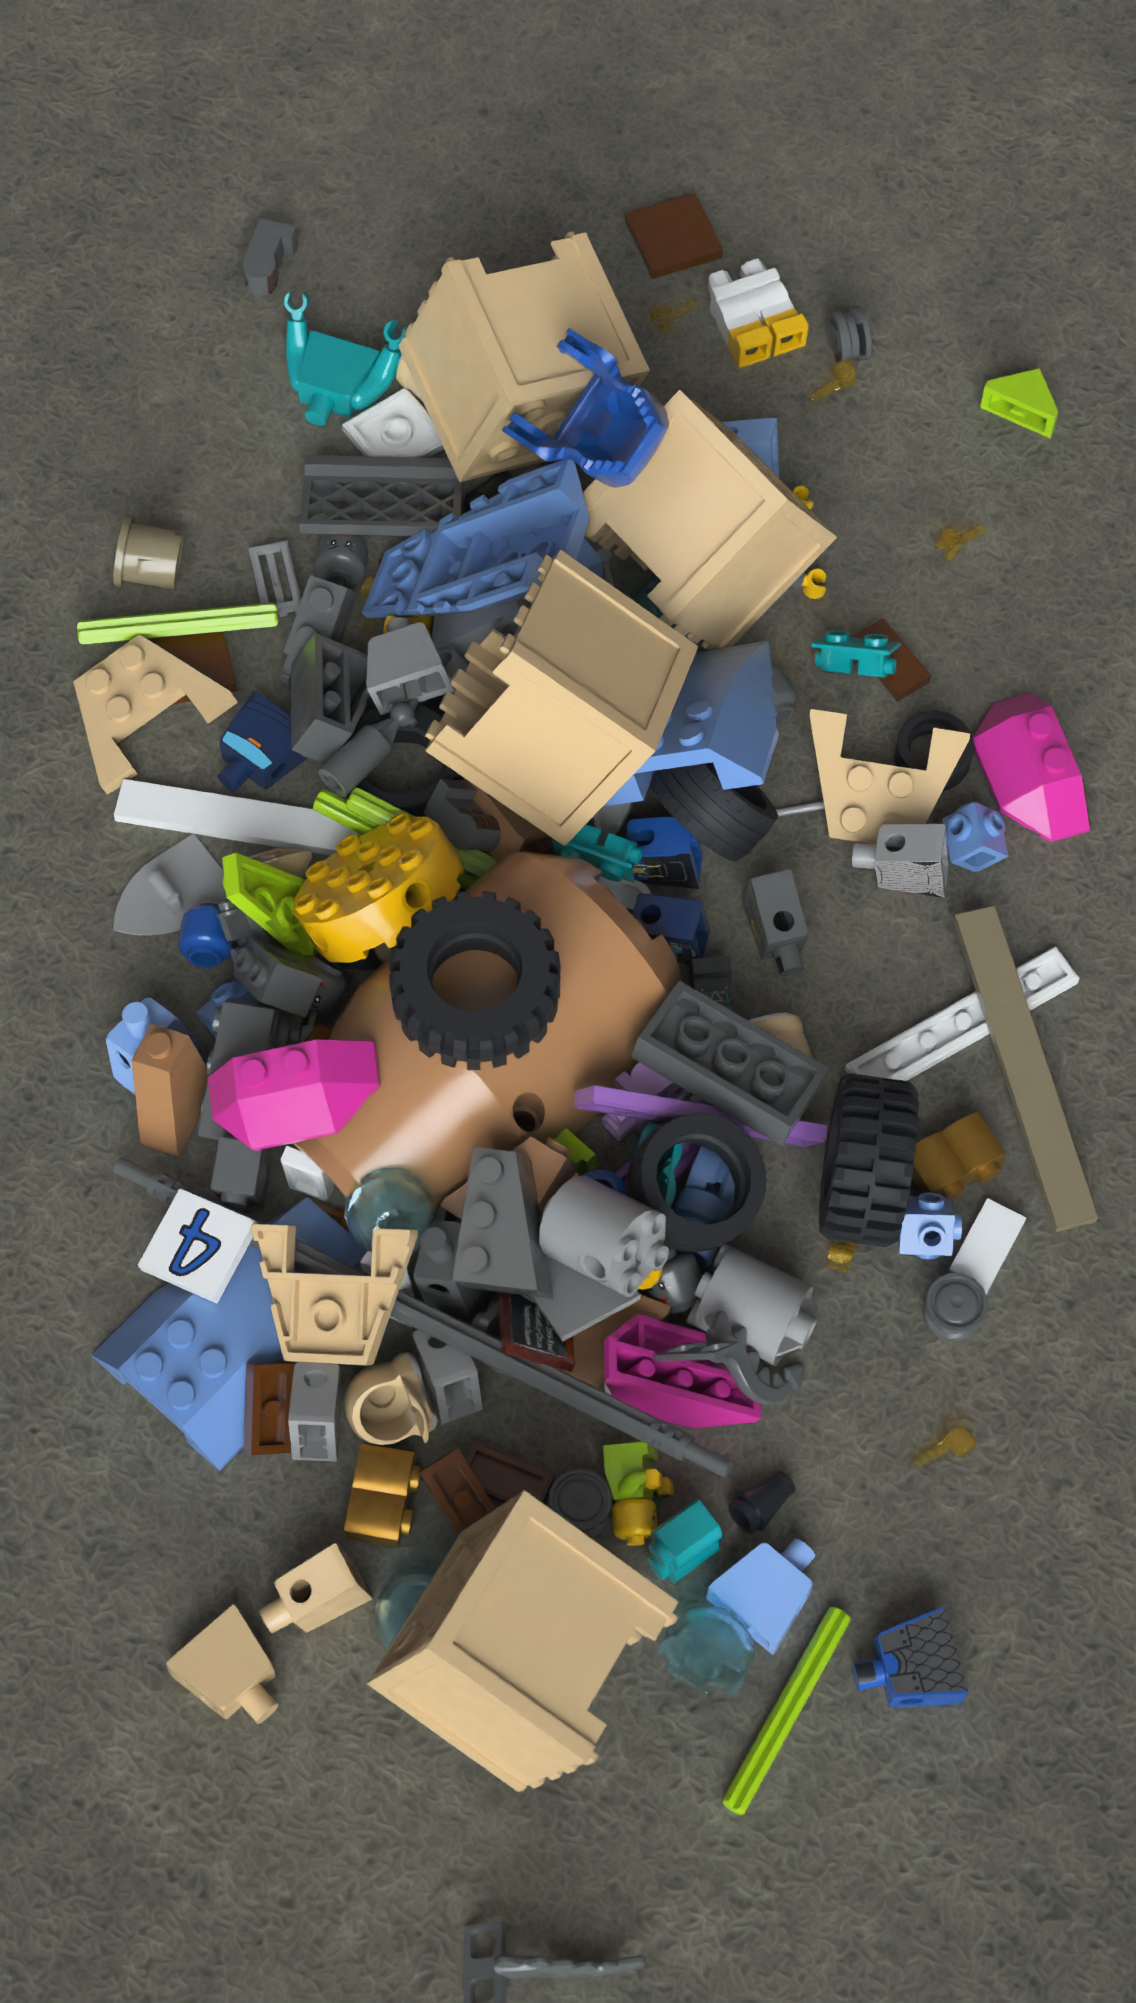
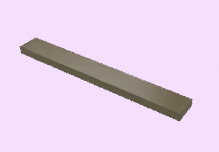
M990 906L955 914L953 923L1053 1230L1058 1232L1095 1223L1098 1215L996 907Z

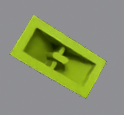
M1040 368L988 380L984 387L980 405L982 409L1048 438H1051L1054 433L1059 413Z

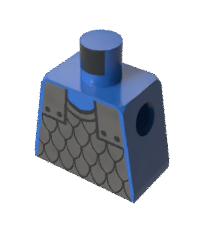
M945 1607L880 1632L875 1636L872 1644L876 1658L852 1663V1672L857 1690L883 1686L889 1707L959 1704L964 1702L968 1694Z

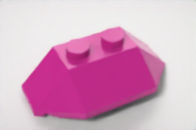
M1033 693L993 703L973 736V741L975 744V754L999 811L1023 827L1040 834L1041 838L1049 842L1089 832L1090 826L1082 775L1053 707Z
M312 1040L234 1057L208 1077L212 1120L254 1151L338 1134L360 1110L370 1094L373 1095L381 1087L376 1043L373 1041Z
M636 1314L604 1340V1379L612 1396L662 1421L692 1429L753 1423L761 1419V1404L752 1401L741 1392L723 1362L714 1363L710 1360L655 1362V1354L679 1344L706 1342V1333Z

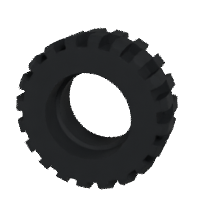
M470 890L457 892V899L447 902L445 896L432 901V910L427 913L424 909L420 908L411 916L412 927H402L396 937L397 948L391 951L389 982L396 1020L401 1021L402 1031L409 1041H418L419 1051L429 1058L438 1053L441 1055V1064L453 1068L456 1066L457 1061L467 1062V1070H481V1062L492 1061L493 1068L507 1065L508 1055L513 1053L516 1058L520 1059L530 1052L531 1041L540 1043L547 1034V1023L554 1022L558 1011L561 964L559 952L554 950L555 940L549 929H541V918L532 910H528L523 914L521 912V902L511 897H507L504 903L496 900V892L483 890L482 897H470ZM481 950L494 953L505 959L515 969L518 982L515 991L501 1004L486 1010L468 1011L451 1006L437 995L433 987L435 972L442 963L458 953Z
M853 1073L840 1078L833 1101L827 1133L819 1200V1232L828 1240L878 1247H888L897 1242L906 1214L917 1143L918 1091L909 1081Z

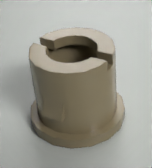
M125 515L116 549L113 585L123 587L124 582L175 591L182 562L185 532L134 522V516Z

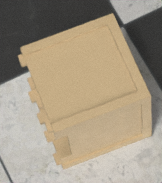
M573 231L568 232L564 239L552 241L551 246L556 256H553L550 261L486 274L479 257L462 261L461 259L454 260L453 257L447 258L441 268L442 275L439 281L433 282L428 291V300H424L417 311L419 316L415 323H411L404 333L405 338H402L398 347L459 482L546 461L505 434L502 429L504 426L508 427L511 422L509 418L514 412L521 414L523 419L553 438L579 399L594 373L580 365L567 354L561 353L556 347L561 340L564 341L568 328L614 355L617 359L620 374L628 383L640 386L649 373L650 369L586 232L576 235Z
M679 390L664 406L669 419V429L658 449L633 483L615 488L595 479L583 492L590 517L585 535L595 543L598 541V544L608 551L616 544L619 546L613 552L616 556L625 560L630 555L644 571L650 568L661 580L647 595L663 613L659 619L670 627L676 624L677 626L674 629L684 637L687 635L696 644L701 639L705 640L701 645L706 650L733 646L830 546L837 536L731 429L683 391Z
M560 549L553 558L547 554L543 558L537 570L540 572L537 579L542 581L541 587L534 582L530 585L524 599L532 603L530 610L524 605L519 608L513 622L519 625L521 629L515 636L508 633L505 637L493 628L479 645L474 641L470 643L464 655L470 662L465 672L459 668L450 684L456 688L453 695L448 691L439 706L445 713L440 723L433 720L425 735V737L430 739V742L425 751L566 846L656 751L699 646Z
M523 1490L459 1534L373 1672L367 1685L517 1792L525 1790L527 1785L536 1788L543 1784L546 1777L555 1780L561 1777L563 1772L571 1773L582 1764L587 1766L597 1760L599 1755L594 1753L593 1750L607 1724L587 1711L625 1644L632 1645L638 1642L642 1635L655 1641L663 1626L668 1627L676 1622L678 1617L673 1614V1611L678 1601Z

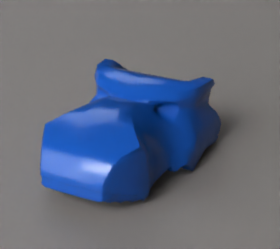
M568 328L564 341L561 340L556 347L561 353L567 354L580 365L594 373V376L553 438L523 419L521 414L514 412L509 418L511 422L508 427L504 426L502 431L546 461L569 459L576 462L586 474L605 485L615 488L630 485L646 467L669 429L667 411L643 387L628 383L622 378L617 359L614 355Z

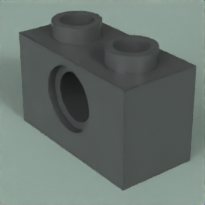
M249 937L246 946L239 950L234 962L235 971L233 976L261 1003L306 1017L322 977L295 952Z
M219 1137L210 1189L220 1199L221 1203L242 1212L251 1213L253 1206L264 1207L273 1156L268 1149L254 1151L238 1139Z

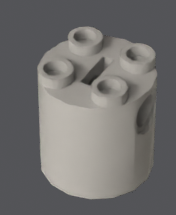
M585 1175L575 1176L564 1183L554 1196L549 1199L544 1208L539 1231V1244L543 1254L626 1297H631L636 1293L639 1286L652 1270H660L669 1255L668 1247L663 1245L666 1230V1217L664 1214Z
M724 1244L718 1252L713 1265L717 1268L713 1275L705 1272L698 1284L695 1296L702 1300L698 1299L694 1304L687 1323L707 1332L711 1328L718 1311H725L732 1333L738 1328L744 1327L746 1329L747 1353L757 1352L761 1360L775 1366L785 1353L796 1349L803 1350L815 1328L817 1318L812 1299L813 1286L728 1244Z

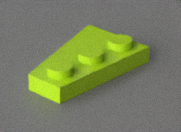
M236 852L222 857L224 871L223 886L226 891V898L288 950L295 952L301 959L305 957L312 958L314 954H319L293 915L294 898L305 879Z

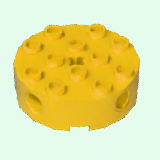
M401 813L393 817L388 823L380 825L359 837L356 834L345 837L336 845L337 851L326 860L316 862L310 866L305 872L307 879L294 898L293 915L319 954L329 962L351 963L365 959L369 949L384 942L389 949L397 945L396 937L402 927H412L411 916L420 908L424 909L427 913L432 910V901L442 896L446 897L447 902L452 901L460 888V884L456 879L460 874L464 873V863L438 823L427 816L410 817L408 813Z

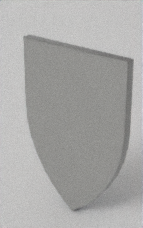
M194 833L152 859L132 877L117 904L113 931L132 935H160L180 930L183 915L189 909L203 903L218 905L226 899V891L223 886L224 871Z
M548 1256L545 1258L548 1283L552 1287L553 1299L532 1296L537 1307L562 1342L641 1299L637 1291L633 1296L626 1297Z

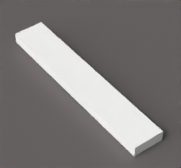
M123 779L114 812L115 821L279 848L311 850V853L329 856L337 851L336 845L345 837L356 834L358 837L361 836L355 831L314 811V809Z
M1056 946L1016 968L1029 1010L1036 1008L1078 984L1080 979ZM976 991L847 1063L845 1066L846 1072L848 1074L853 1073L907 1081L987 1036L990 1033Z

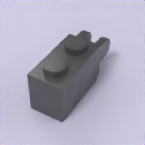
M312 575L309 576L283 651L288 655L281 673L280 686L291 687V663L314 633L341 643L358 593L347 587Z

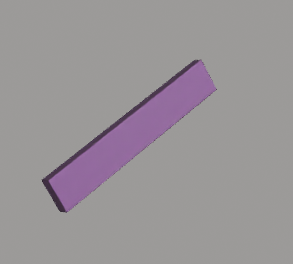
M596 1085L575 1091L574 1106L577 1109L665 1123L686 1114H714L737 1124L746 1134H749L750 1138L774 1142L711 1105ZM798 1121L784 1144L807 1147L823 1143V1141H827V1125Z

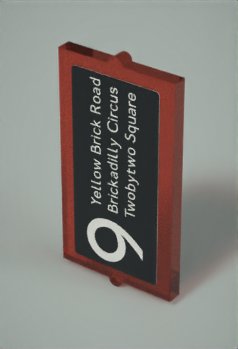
M498 1292L501 1352L531 1360L536 1365L545 1364L572 1372L575 1366L573 1336L562 1342L537 1307L532 1296Z

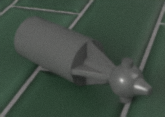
M414 698L408 702L396 704L391 702L387 707L390 710V718L373 725H364L319 769L318 773L324 784L338 796L346 797L391 753L399 727H406L408 725L414 727L417 724L418 720L415 719V709L419 703L418 700Z

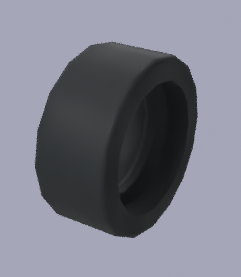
M936 710L920 712L909 718L899 730L894 754L895 764L899 767L926 770L927 766L916 761L911 755L910 746L915 738L921 735L932 734L933 728L970 733V739L943 791L950 790L960 784L969 772L975 745L971 731L961 719L950 713Z

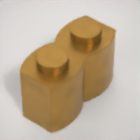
M975 1112L956 1121L943 1131L916 1143L912 1179L921 1193H938L944 1197H951V1201L964 1193L965 1185L976 1180L983 1184L995 1178L1002 1171L1000 1166L1003 1165L1006 1153L979 1112Z
M361 1444L345 1520V1539L399 1548L401 1536L410 1537L414 1510L407 1509L410 1492L418 1493L421 1476L418 1471L422 1469V1466L415 1465V1452Z

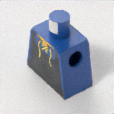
M674 817L632 819L628 822L626 839L637 842V847L643 849V855L639 864H632L635 880L643 884L699 889L703 852L700 841L686 830Z

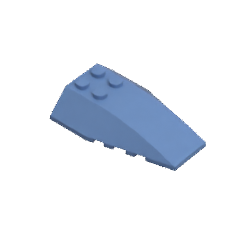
M563 459L509 479L499 485L498 491L500 493L491 499L482 495L471 501L470 508L472 510L458 518L451 513L440 519L437 530L432 533L423 529L385 551L362 614L366 618H386L389 615L396 616L397 618H415L471 612L522 599L533 582L541 587L542 581L537 579L540 572L537 570L545 555L547 554L553 558L561 549L576 560L579 550L584 543V535L590 521L575 462Z
M761 641L696 652L656 751L604 806L644 801L654 771L711 762L714 763L723 790L764 784L779 736L776 722L777 709L773 696L775 689L772 681L773 669L769 642Z
M308 1197L266 1222L268 1225L296 1226V1239L362 1271L360 1261L369 1249ZM251 1245L246 1249L217 1304L168 1283L155 1291L92 1354V1357L120 1383L124 1385L128 1382L184 1433L187 1443L219 1472L244 1447L246 1363L284 1361L270 1307L274 1302L268 1279H263L260 1262L263 1261L261 1250ZM294 1267L295 1273H305Z

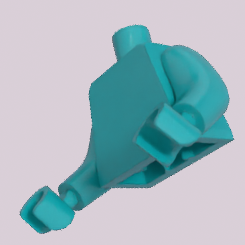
M293 291L288 292L284 298V305L292 313V316L287 318L286 364L290 384L295 391L299 392V402L308 405L305 418L314 425L324 426L331 412L349 418L355 410H362L370 406L387 391L395 379L397 364L401 356L398 345L402 338H405L404 333L408 326L403 328L402 334L398 338L395 334L398 320L389 321L383 331L384 337L389 343L384 345L381 353L378 350L313 330L308 334L307 319L303 317V311L307 310L310 306V296L306 292L303 293V305L301 308H298L292 303Z

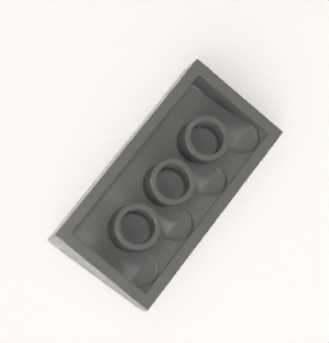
M680 980L638 1037L631 1058L783 1146L830 1069Z

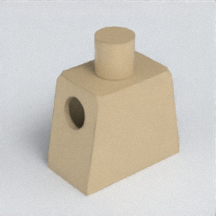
M334 1543L278 1578L274 1584L280 1598L259 1609V1612L272 1634L293 1622L307 1633L372 1600L373 1597L353 1559L337 1543ZM311 1593L309 1599L304 1602L306 1596Z
M234 1604L166 1662L169 1674L224 1719H228L240 1707H243L255 1722L259 1724L272 1715L278 1707V1703L263 1688L275 1677L274 1668Z

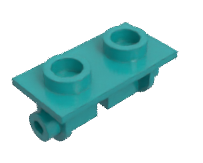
M830 630L811 643V647L821 648V651L818 650L815 654V666L821 667L822 671L850 674L853 672V659L858 660V675L886 678L888 674L894 675L896 672L897 661L895 658H890V654L901 647V642L888 641V636L882 634H868L864 638L849 637V632Z
M585 825L566 846L552 839L556 855L582 859L601 870V876L610 881L620 882L623 879L634 883L635 877L632 864L638 865L643 855V849L637 847V842L609 833L604 846L597 845L602 831L589 825Z

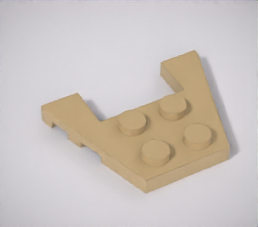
M140 634L73 681L98 781L106 794L121 787L123 779L130 780L138 774L117 744L180 698L187 695L208 724L238 703L228 689Z
M810 709L809 718L829 838L877 844L879 827L884 824H926L970 739V733L933 728L926 770H918L842 758L841 750L847 714Z
M252 1224L253 1239L259 1242L263 1261L260 1262L263 1279H268L274 1302L270 1307L284 1361L373 1365L417 1240L418 1230L373 1228L371 1276L295 1273L296 1226Z

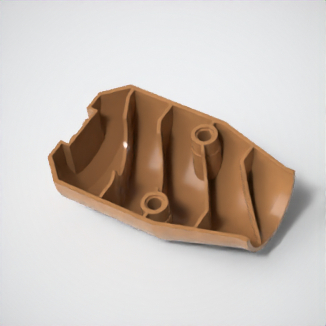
M514 851L506 854L466 890H470V897H482L484 890L496 892V900L504 903L507 897L521 902V912L523 914L528 910H532L541 918V929H549L555 940L554 950L559 952L561 964L560 998H558V1011L554 1022L547 1023V1034L540 1043L531 1041L530 1052L520 1059L516 1058L512 1053L507 1056V1065L493 1068L492 1061L480 1063L481 1070H467V1062L457 1061L456 1066L453 1068L441 1064L440 1054L435 1053L433 1057L429 1058L419 1051L418 1041L408 1040L402 1031L401 1021L396 1020L389 982L390 958L359 984L332 1027L329 1040L373 1041L376 1043L381 1087L373 1095L370 1094L360 1110L338 1134L292 1144L311 1159L336 1185L361 1216L372 1235L373 1228L420 1231L426 1227L428 1220H436L438 1208L444 1199L468 1182L473 1147L511 1151L529 1137H533L543 1144L548 1137L554 1140L566 1128L575 1136L578 1135L600 1112L577 1109L574 1106L575 1091L594 1085L614 1089L615 1079L624 1071L631 1076L632 1069L639 1063L631 1058L637 1039L678 981H681V971L676 957L663 935L661 934L652 940L642 923L630 914L608 888L598 882L602 871L592 864L575 857ZM481 950L465 951L450 957L440 965L433 976V987L437 995L451 1006L468 1011L486 1010L501 1004L515 991L518 982L515 969L505 959L494 953ZM514 1118L525 1119L529 1123L531 1131L521 1129L516 1124Z

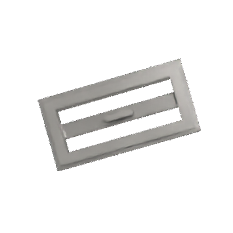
M287 540L249 547L248 551L260 604L269 603L258 557L266 555L276 599L277 613L280 617L288 616V612L295 611L296 614L301 597ZM281 552L292 601H284L274 553Z

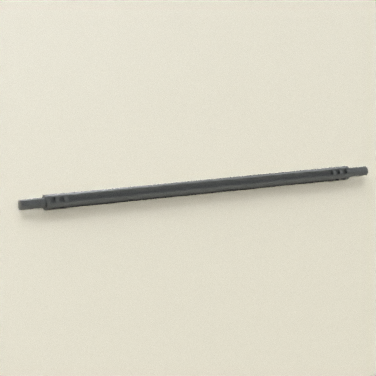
M120 1157L114 1165V1173L146 1188L148 1195L166 1204L171 1205L180 1188L255 1220L257 1224L268 1225L238 1209L221 1203L219 1200L161 1171L153 1173L123 1157ZM252 1238L249 1245L260 1250L259 1242L254 1241ZM295 1238V1268L312 1274L370 1276ZM399 1290L390 1316L682 1462L688 1459L724 1478L730 1473L733 1461L696 1443L695 1436Z

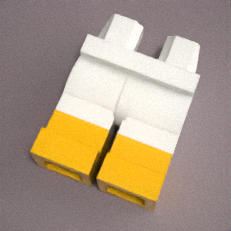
M757 258L741 266L740 275L742 279L732 282L728 272L724 270L710 274L708 280V289L711 296L710 312L716 320L717 326L738 369L770 358L771 352L774 356L806 346L809 324L803 314H798L785 286L779 281L780 276L775 267L767 270L760 259ZM793 335L790 341L781 343L782 338ZM758 347L755 353L746 355V350Z

